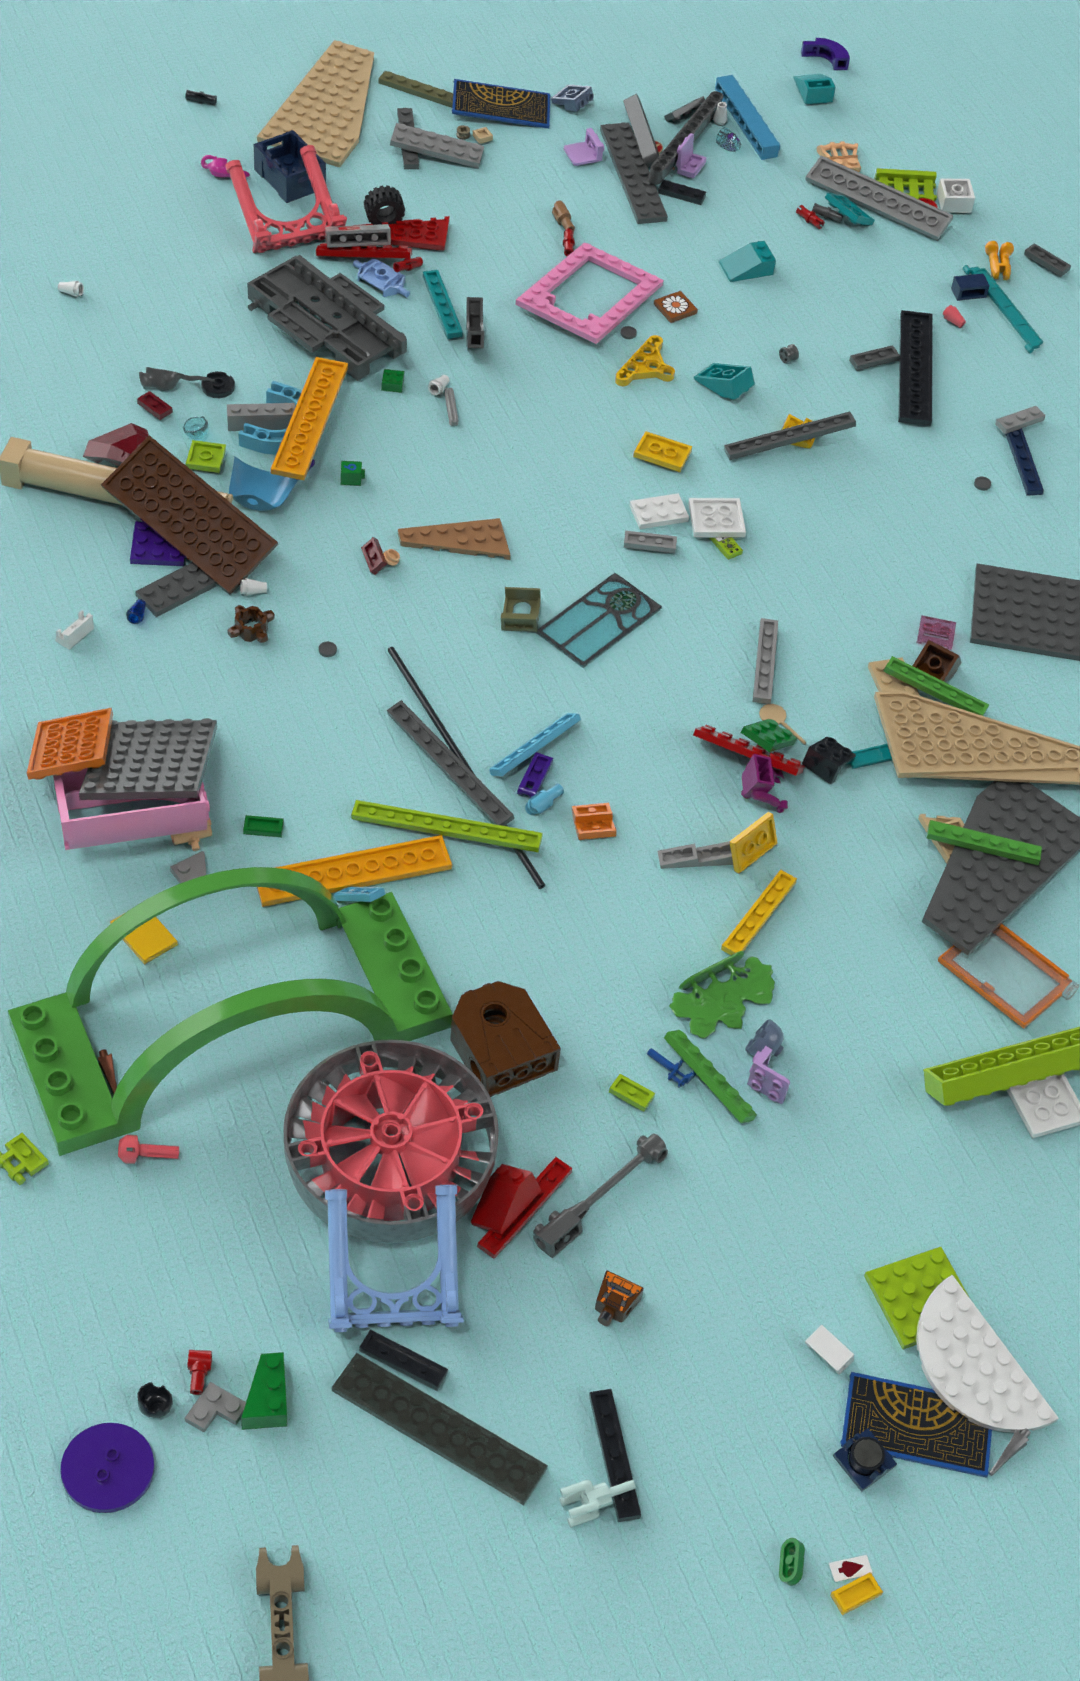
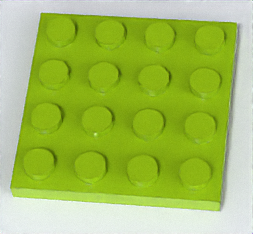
M942 1247L865 1272L864 1277L902 1349L917 1345L916 1335L920 1314L929 1296L941 1282L953 1275L966 1292Z

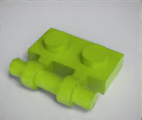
M23 1132L5 1144L7 1150L5 1154H2L0 1151V1168H4L8 1172L9 1178L12 1181H16L19 1185L26 1181L22 1176L25 1171L30 1176H33L49 1165L47 1158ZM14 1158L19 1163L16 1167L11 1163Z

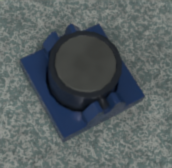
M869 1428L861 1434L857 1433L854 1438H850L842 1448L833 1454V1457L861 1492L897 1465Z

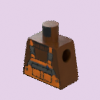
M606 1270L595 1305V1310L601 1313L598 1317V1322L604 1326H609L612 1319L624 1322L641 1301L644 1288Z

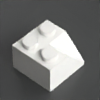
M940 178L937 196L941 210L947 213H972L975 196L970 179Z

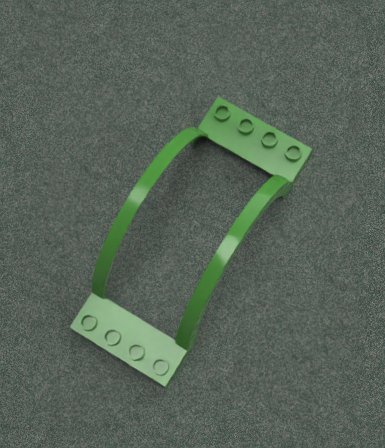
M272 867L239 868L200 876L175 885L144 900L112 922L87 947L72 970L65 993L8 1010L10 1026L59 1156L138 1131L141 1128L142 1114L148 1099L172 1069L211 1041L248 1024L289 1013L310 1011L333 1012L346 1015L361 1022L369 1029L374 1041H412L451 1028L453 1014L392 892L386 893V895L371 902H357L339 908L332 894L315 879L299 872ZM240 887L275 888L296 895L312 908L317 918L318 928L321 931L335 926L341 928L342 925L373 992L365 987L341 980L300 979L265 985L226 998L193 1014L152 1043L126 1071L116 1088L113 1098L111 1097L76 1007L90 1002L92 982L100 965L110 951L132 931L152 918L183 903L208 894Z

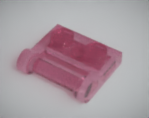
M921 615L916 643H927L930 640L951 650L956 622ZM924 634L947 638L948 640L925 636Z

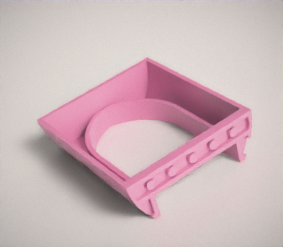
M88 768L79 772H65L60 776L53 775L65 850L207 830L210 806L203 782L198 798L80 800L79 791ZM139 800H167L181 803L70 820L68 810Z

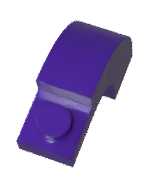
M816 38L815 41L802 42L801 57H822L831 62L833 70H848L850 56L841 44L826 38Z

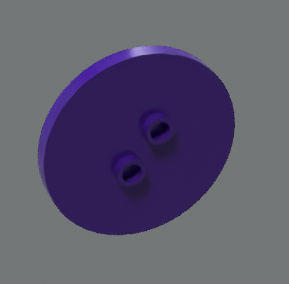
M102 1423L91 1426L75 1436L65 1449L60 1467L62 1483L68 1496L77 1505L86 1510L98 1513H112L123 1510L136 1503L145 1494L152 1482L154 1475L152 1449L141 1433L127 1425Z

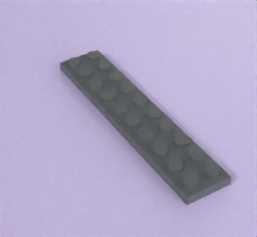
M622 122L600 125L601 134L637 224L666 222L668 218L655 184L648 181L650 172L643 160L630 123Z

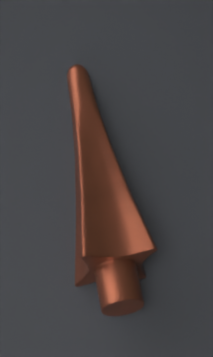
M103 1049L99 1051L98 1064L114 1095L117 1084L112 1053L108 1055L107 1050Z

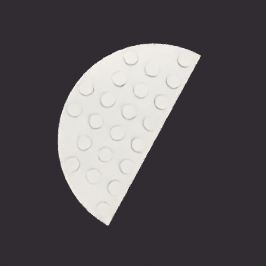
M951 1275L941 1282L931 1293L922 1309L916 1335L917 1351H919L922 1362V1370L936 1394L953 1411L957 1410L960 1414L967 1417L968 1421L995 1431L1015 1433L1016 1430L1021 1431L1025 1428L1034 1431L1056 1422L1059 1419L954 1276Z

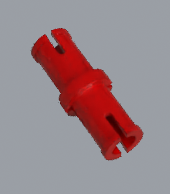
M803 205L799 206L801 210L797 208L796 213L802 216L807 223L810 222L818 229L822 228L820 225L824 226L825 221L816 216L815 212L809 211Z
M565 229L563 246L565 256H569L574 251L575 240L572 229Z
M421 257L405 258L403 261L395 262L393 269L395 272L410 271L413 268L421 267L423 260Z

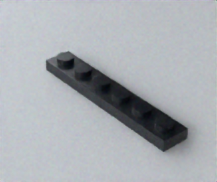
M612 1389L589 1392L609 1486L613 1487L633 1480ZM635 1489L612 1497L618 1522L641 1518Z

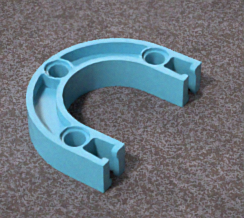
M272 381L271 388H268L266 391V403H295L296 407L302 390ZM245 423L244 431L240 430L238 433L239 446L264 454L276 455L286 429L268 430Z

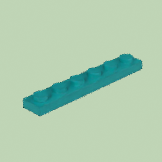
M439 270L423 271V279L447 339L463 337V330Z

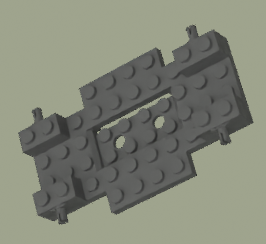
M296 256L247 283L248 299L253 302L248 305L250 311L257 307L262 308L268 313V320L311 353L323 346L327 347L335 353V361L348 363L346 374L351 375L357 381L370 374V363L383 355L388 354L393 359L401 355L336 302L328 298L321 290H318L317 287L308 282L302 275L298 274L294 268ZM339 273L330 278L374 314L377 315L384 310L383 303L343 274ZM311 299H314V300H318V299H319L320 301H318V302H313V301H311ZM302 307H306L307 309H309L310 313H308ZM313 315H317L318 317H320L321 321H319ZM335 315V316H342V317L337 319V318H334L333 316ZM323 323H328L332 326V330ZM396 330L398 333H400L403 337L406 338L403 332H399L398 330Z

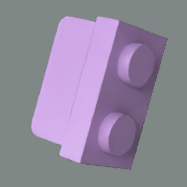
M589 128L586 129L585 142L565 145L564 151L574 166L602 161L604 144L601 143L594 130Z
M692 133L685 137L684 142L677 149V174L688 178H695L705 165L707 158L693 154L694 134Z
M765 1046L761 1052L757 1051L753 1057V1065L749 1070L750 1076L747 1085L751 1086L753 1090L768 1096L770 1100L782 1104L785 1101L790 1081L768 1068L772 1049Z

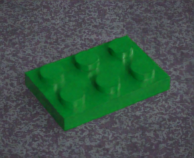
M772 719L743 726L740 732L768 752L794 745L797 740L790 730L781 728Z

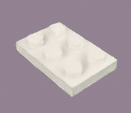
M679 493L630 501L629 506L639 529L689 521V515Z

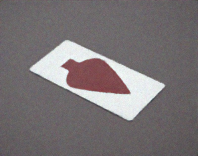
M867 1555L829 1563L835 1582L861 1577L869 1572L873 1574Z

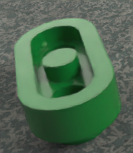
M796 1538L787 1539L782 1544L780 1551L779 1578L789 1586L796 1585L803 1575L805 1547Z

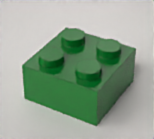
M384 369L381 391L402 393L405 371Z

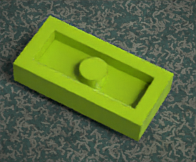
M622 1074L618 1075L609 1088V1093L643 1112L655 1097L653 1091Z

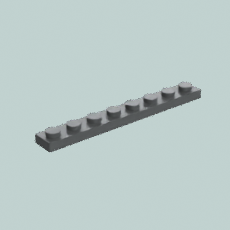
M849 411L724 445V450L729 460H734L856 427V420Z

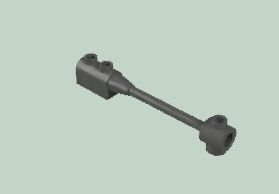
M651 1134L648 1138L642 1135L637 1141L638 1155L586 1200L568 1209H564L561 1213L553 1211L549 1216V1223L547 1225L538 1224L535 1227L533 1239L536 1245L551 1258L555 1257L582 1233L581 1219L596 1201L641 1162L651 1163L654 1160L657 1163H661L666 1158L668 1150L662 1138L657 1134Z

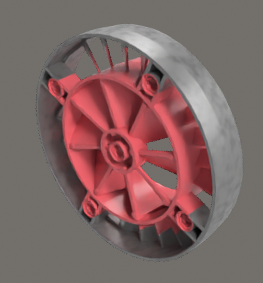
M403 1040L364 1042L340 1050L317 1064L299 1083L290 1099L285 1114L283 1129L284 1153L290 1176L299 1196L309 1209L325 1223L328 1224V1203L325 1197L322 1199L320 1196L325 1194V1190L347 1189L348 1235L375 1242H407L437 1233V1213L428 1215V1211L436 1207L435 1186L457 1185L453 1183L456 1173L477 1183L469 1192L457 1185V1194L455 1196L459 1201L456 1202V1222L465 1216L476 1204L489 1181L495 1165L498 1147V1120L494 1105L484 1085L473 1072L454 1057L431 1046ZM414 1066L422 1068L420 1075L412 1073ZM395 1067L398 1070H383V1068ZM360 1072L361 1076L350 1080L348 1077L352 1073ZM434 1076L442 1080L439 1085L431 1081ZM331 1084L337 1092L333 1091L329 1085ZM454 1087L461 1094L452 1100L447 1092ZM312 1099H315L316 1101H318V1102H320L321 1104L325 1105L326 1108H325L324 1106H322V1105H320V1104H318V1103L312 1101ZM383 1108L384 1113L379 1115L376 1109ZM355 1116L371 1123L370 1129L345 1127L343 1125ZM299 1117H302V1118H305V1119H308V1120H312V1121H315V1122H311V1121H307V1120H302V1119H299ZM486 1129L490 1152L461 1150L462 1133ZM292 1138L308 1139L291 1143ZM370 1138V1145L338 1164L330 1156L329 1147ZM377 1154H381L382 1158L371 1186L361 1183V1178ZM399 1155H400V1157H401V1159H402V1162H403V1164H404L405 1170H406V1172H407L408 1178H409L410 1183H411V1187H409V1184H408V1181H407V1178H406V1175H405V1172H404L402 1163H401V1161H400ZM460 1157L488 1163L484 1174L459 1166ZM322 1165L324 1174L305 1182L299 1175L298 1170Z

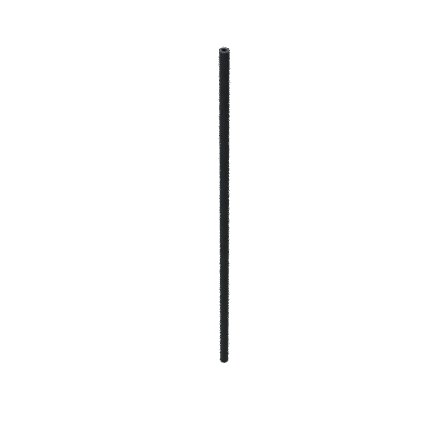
M388 648L390 656L450 750L474 774L395 648ZM513 848L539 889L544 888L545 883L524 850Z

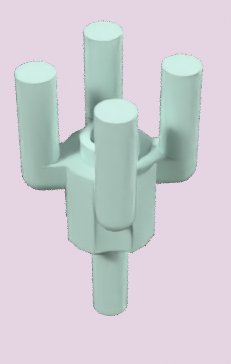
M585 1480L560 1489L562 1497L559 1500L562 1507L581 1500L582 1506L568 1510L570 1518L567 1520L571 1528L598 1518V1509L613 1504L611 1497L636 1489L633 1480L608 1488L605 1482L593 1486L590 1480Z

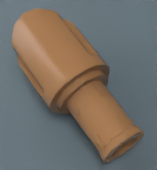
M556 201L552 214L557 223L562 225L564 229H572L574 232L575 227L570 221L571 214L562 201Z

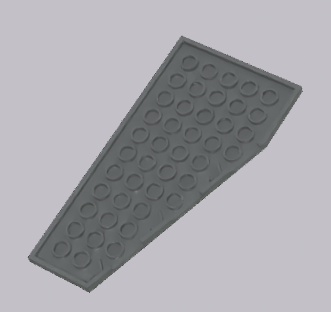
M994 781L976 797L963 828L1041 846L1042 851L1039 865L955 845L923 916L922 923L966 955H970L1080 852V817L1029 782Z

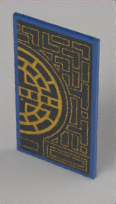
M454 79L452 114L548 129L550 127V93Z
M855 1372L850 1373L842 1440L840 1441L841 1447L850 1438H854L857 1433L861 1434L869 1428L892 1458L987 1478L989 1474L991 1429L974 1424L957 1410L953 1411L931 1388Z

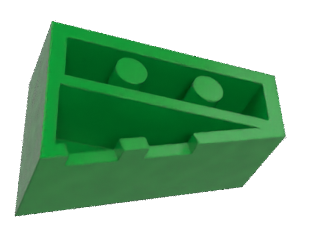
M284 1352L261 1354L241 1417L242 1430L287 1427Z

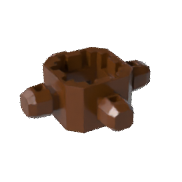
M238 605L235 607V625L227 630L228 635L231 638L241 636L247 642L257 639L259 642L264 643L268 640V622L275 618V614L272 610L262 612L256 606L245 608L242 605ZM249 620H251V622H258L254 625L253 628L251 626L248 627L247 625L244 626L245 624L249 623Z

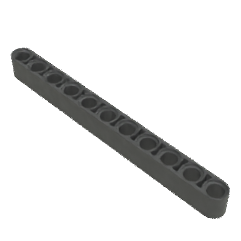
M717 91L711 92L654 161L648 177L650 183L660 184L673 169L678 160V146L684 142L685 137H688L690 133L694 134V141L699 137L713 119L718 103L722 102V93Z

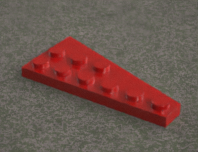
M444 216V219L439 220L434 217L430 218L429 221L413 219L396 221V224H388L391 233V245L444 251L450 216Z

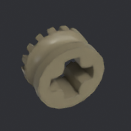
M465 125L458 126L457 138H462V140L468 139L470 137V128Z

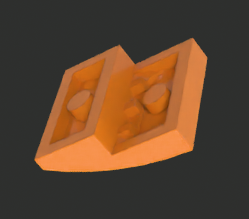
M609 803L572 806L574 825L579 840L616 837V828L612 820L613 813Z

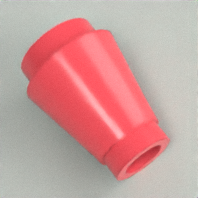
M949 305L943 311L944 319L959 328L966 323V320L955 306Z

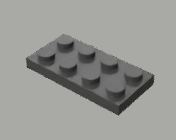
M190 563L135 592L136 597L155 617H158L216 587V582L203 573L196 565Z

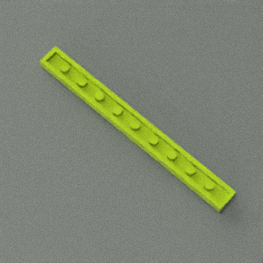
M360 800L355 801L351 814V819L538 853L543 833Z

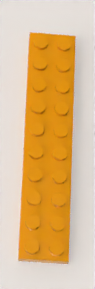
M319 357L315 358L271 466V474L305 480L348 370V363Z
M438 835L275 868L287 869L307 875L321 883L330 893H335L347 887H365L452 869V863L443 837ZM257 887L262 907L301 899L283 890Z

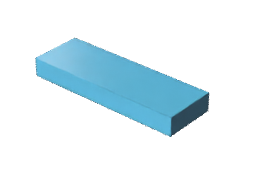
M347 887L336 892L334 897L336 901L371 902L386 894L382 887Z

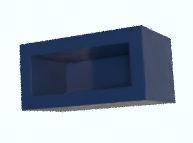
M983 273L954 276L951 290L957 301L987 297L990 285Z

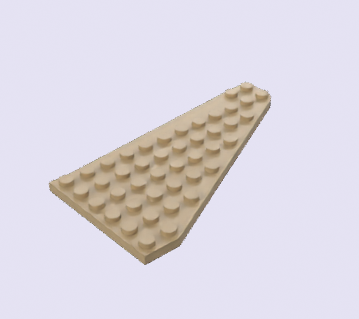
M905 691L875 692L874 694L898 778H938L1080 785V746Z

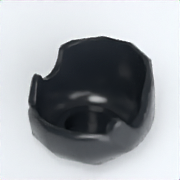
M152 1382L141 1386L137 1393L138 1408L147 1417H163L169 1413L173 1405L172 1394L164 1385L156 1387Z

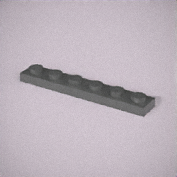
M397 108L398 123L414 127L412 108ZM401 148L404 169H419L418 153Z

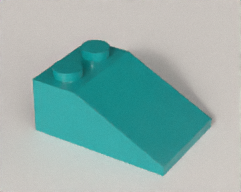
M764 240L745 245L720 259L719 264L728 280L735 282L774 275L776 259Z
M712 363L694 376L695 381L721 397L730 398L731 400L739 398L741 394L749 391V388L755 385L751 366Z

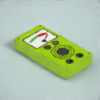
M709 537L728 560L742 555L743 549L732 537Z

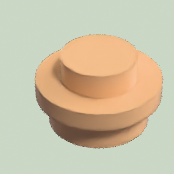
M389 549L383 553L388 565L395 566L398 564L400 555L396 550Z

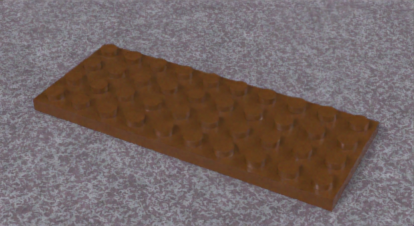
M150 435L101 484L103 489L191 563L196 565L203 573L214 580L228 594H231L240 585L241 580H245L278 545V542Z

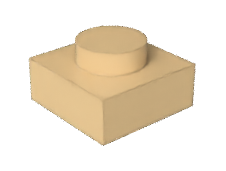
M487 127L473 130L472 136L479 144L493 140V135Z

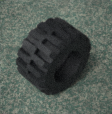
M382 185L368 192L369 195L365 196L363 203L369 223L371 222L373 225H382V222L396 224V221L403 220L405 206L398 190L394 187L390 188L388 185L386 187Z

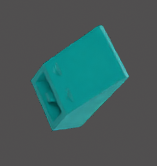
M823 74L793 76L805 104L833 102L836 87L832 78Z

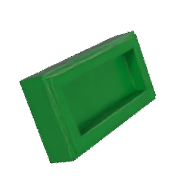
M245 815L243 834L282 838L284 818Z

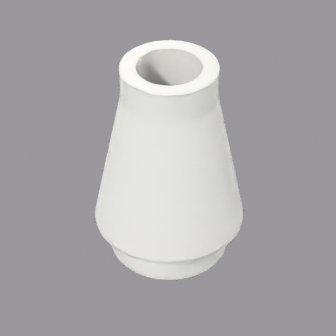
M725 102L718 103L713 116L714 123L719 126L725 125L728 120L727 104Z
M79 281L59 282L58 290L59 292L78 297L83 294L84 286Z
M442 375L431 380L428 386L429 392L432 395L442 394L450 381L449 377Z
M248 578L241 580L240 593L245 594V596L267 592L266 582Z

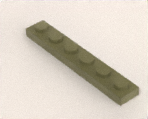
M384 71L378 78L379 84L452 108L453 93L444 89H439L389 71Z

